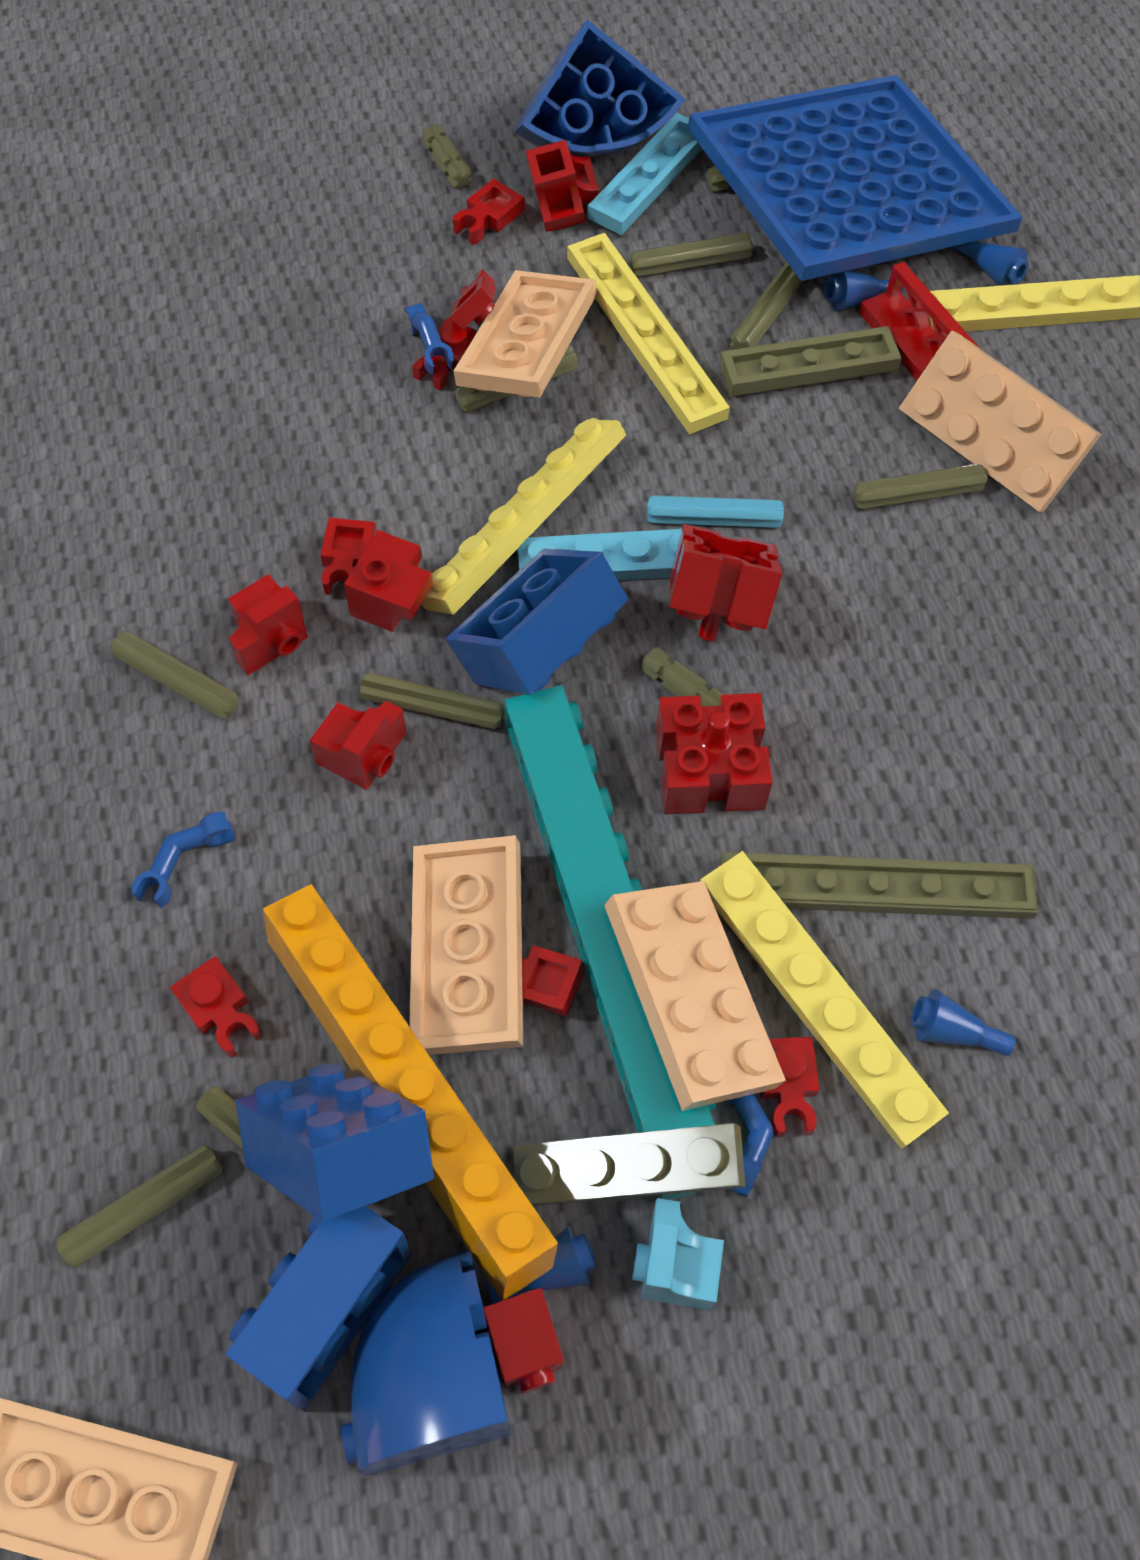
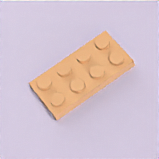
M515 270L497 299L494 309L486 317L454 369L456 386L474 388L479 391H496L517 394L522 397L540 398L597 295L596 280Z
M954 331L949 333L898 408L973 464L983 465L988 475L1039 512H1043L1102 435Z
M516 835L413 846L410 1028L429 1055L523 1047L520 842Z
M704 881L612 895L604 906L681 1110L685 1111L772 1090L785 1082L786 1079Z
M0 1398V1548L42 1560H208L238 1463Z

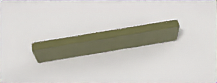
M721 852L720 866L739 853ZM745 853L788 909L1034 919L1038 914L1033 864Z

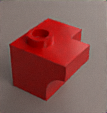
M566 140L527 150L526 156L531 181L545 231H555L586 222L582 205L591 203L599 194L590 157H577L570 154Z
M377 530L344 583L350 616L391 632L394 631L401 618L412 621L433 585L432 572L418 567L422 559L421 546Z
M269 574L228 598L235 624L238 627L235 633L229 637V641L237 664L247 676L278 656H286L293 653L301 645L302 641L308 638L298 597L287 585L281 588Z
M385 701L376 709L369 707L367 711H356L337 702L309 740L316 764L367 790L376 776L379 778L384 777L392 766L395 758L394 750L407 733L404 712L402 708L388 701Z

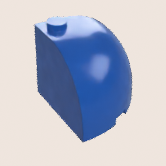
M587 19L559 52L515 126L514 133L537 147L566 140L569 152L574 156H604L630 148L648 138L677 112L685 98Z
M469 1250L433 1260L403 1277L379 1301L362 1330L353 1359L350 1381L352 1422L341 1425V1435L348 1465L358 1462L359 1472L365 1476L511 1436L473 1259Z

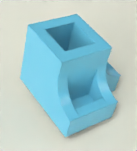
M656 1199L652 1214L648 1245L637 1243L632 1280L643 1282L642 1299L711 1311L717 1302L724 1240L703 1237L693 1232L682 1218L680 1202Z

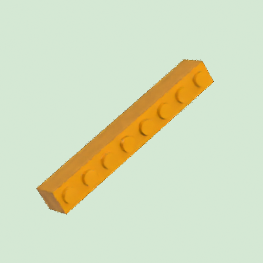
M312 884L263 908L269 945L350 1069L354 1073L370 1079L373 1083L390 1092L397 1093L400 1097L425 1109L434 1180L428 1181L425 1184L469 1251H471L474 1259L501 1300H506L551 1270L558 1242Z

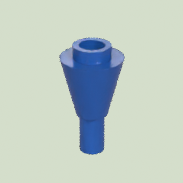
M977 241L953 247L955 251L973 259L999 286L1020 283L1028 270L1027 251L1022 248L989 243L981 244Z
M851 270L831 274L825 282V299L828 303H832L835 311H841L860 305L862 301L886 292L889 280H878L875 277Z
M934 989L928 997L923 995L919 997L912 1011L910 1023L912 1027L917 1028L916 1038L918 1041L964 1046L978 1045L1005 1056H1009L1014 1049L1016 1041L1014 1035L985 1025L981 1019L938 989Z
M568 1226L554 1237L558 1242L553 1268L509 1298L541 1287L544 1291L591 1284L588 1271L597 1268V1263L586 1235L583 1233L575 1237ZM486 1281L493 1303L502 1301L490 1281Z

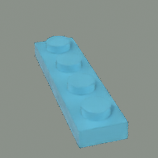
M676 113L588 205L587 219L622 236L702 150V147L687 129L689 118Z
M682 529L528 537L517 549L519 571L542 549L602 552L618 581L670 578Z

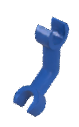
M418 303L404 307V311L410 319L411 328L409 330L411 334L416 335L420 333L426 349L424 366L427 372L433 375L434 365L432 358L434 356L444 357L447 360L449 369L452 370L453 351L449 345L441 341L435 322L427 315L424 305Z
M225 812L209 814L200 820L199 825L166 836L150 870L141 873L135 878L132 884L133 896L140 901L149 886L159 885L154 901L160 908L164 907L171 899L172 890L168 880L181 852L203 845L216 847L235 840L231 822H227Z
M753 1094L724 1101L735 1106L749 1130V1135L742 1149L746 1187L731 1188V1190L748 1197L750 1190H752L774 1133L772 1124Z

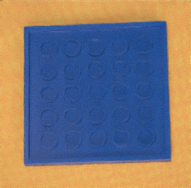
M898 75L690 114L687 129L801 281L1017 232L1023 219L1021 214Z

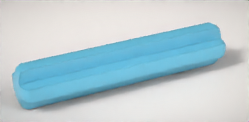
M652 495L647 503V519L650 523L778 528L782 525L784 518V506L780 500Z

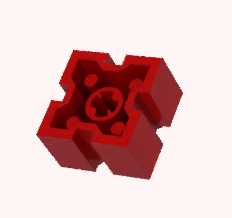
M683 524L669 578V589H671L669 607L677 609V613L683 617L702 620L698 636L706 641L716 640L723 616H726L724 623L737 630L751 631L753 627L766 630L782 577L781 565L777 561L778 551L776 545L739 537V539L721 536V532Z
M761 693L720 695L718 706H701L700 696L659 698L656 734L659 761H663L661 787L664 814L705 813L707 801H723L725 812L765 810L773 781L768 747H761L766 729Z

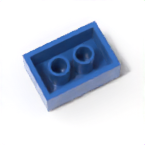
M542 549L445 639L474 684L531 695L533 692L544 688L551 679L550 675L565 661L577 656L582 651L583 644L597 630L609 625L614 620L615 613L629 599L602 552Z
M328 1063L316 1066L309 1071V1076L291 1082L278 1080L261 1084L256 1087L255 1094L235 1100L245 1166L321 1222L331 1220L434 1180L425 1109L400 1097L397 1093L390 1092L373 1083L370 1079L354 1073L342 1064Z
M366 1206L325 1222H321L313 1216L307 1228V1232L311 1234L309 1239L297 1255L290 1252L281 1260L268 1282L273 1289L258 1309L251 1306L241 1315L229 1334L228 1339L233 1344L225 1355L303 1412L307 1409L368 1320L372 1311L413 1255L404 1233Z

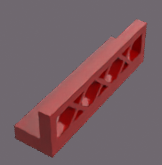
M904 261L893 266L886 292L861 302L859 314L871 328L889 326L902 358L901 364L916 381L951 331L959 333L980 348ZM903 286L907 290L909 301L901 293ZM928 315L932 318L934 330L930 326Z

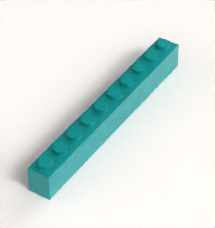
M563 685L535 691L531 695L523 694L504 699L505 725L581 960L586 966V976L637 1133L715 1125L710 1111L716 1109V1103L685 1111L681 1110L604 906L612 895L641 891L642 887L638 878L629 879L624 864L629 862L627 844L622 832L614 833L609 821V818L613 817L612 802L607 788L602 787L598 789L593 774L598 773L597 760L592 745L590 743L583 745L578 732L583 730V722L576 701L568 703ZM696 1192L658 1195V1198L673 1200Z

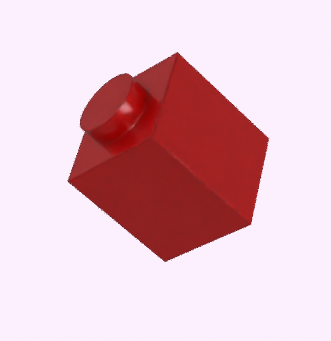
M542 1287L483 1307L506 1388L518 1384L521 1394H525L555 1383L556 1379L553 1372L564 1368V1358Z

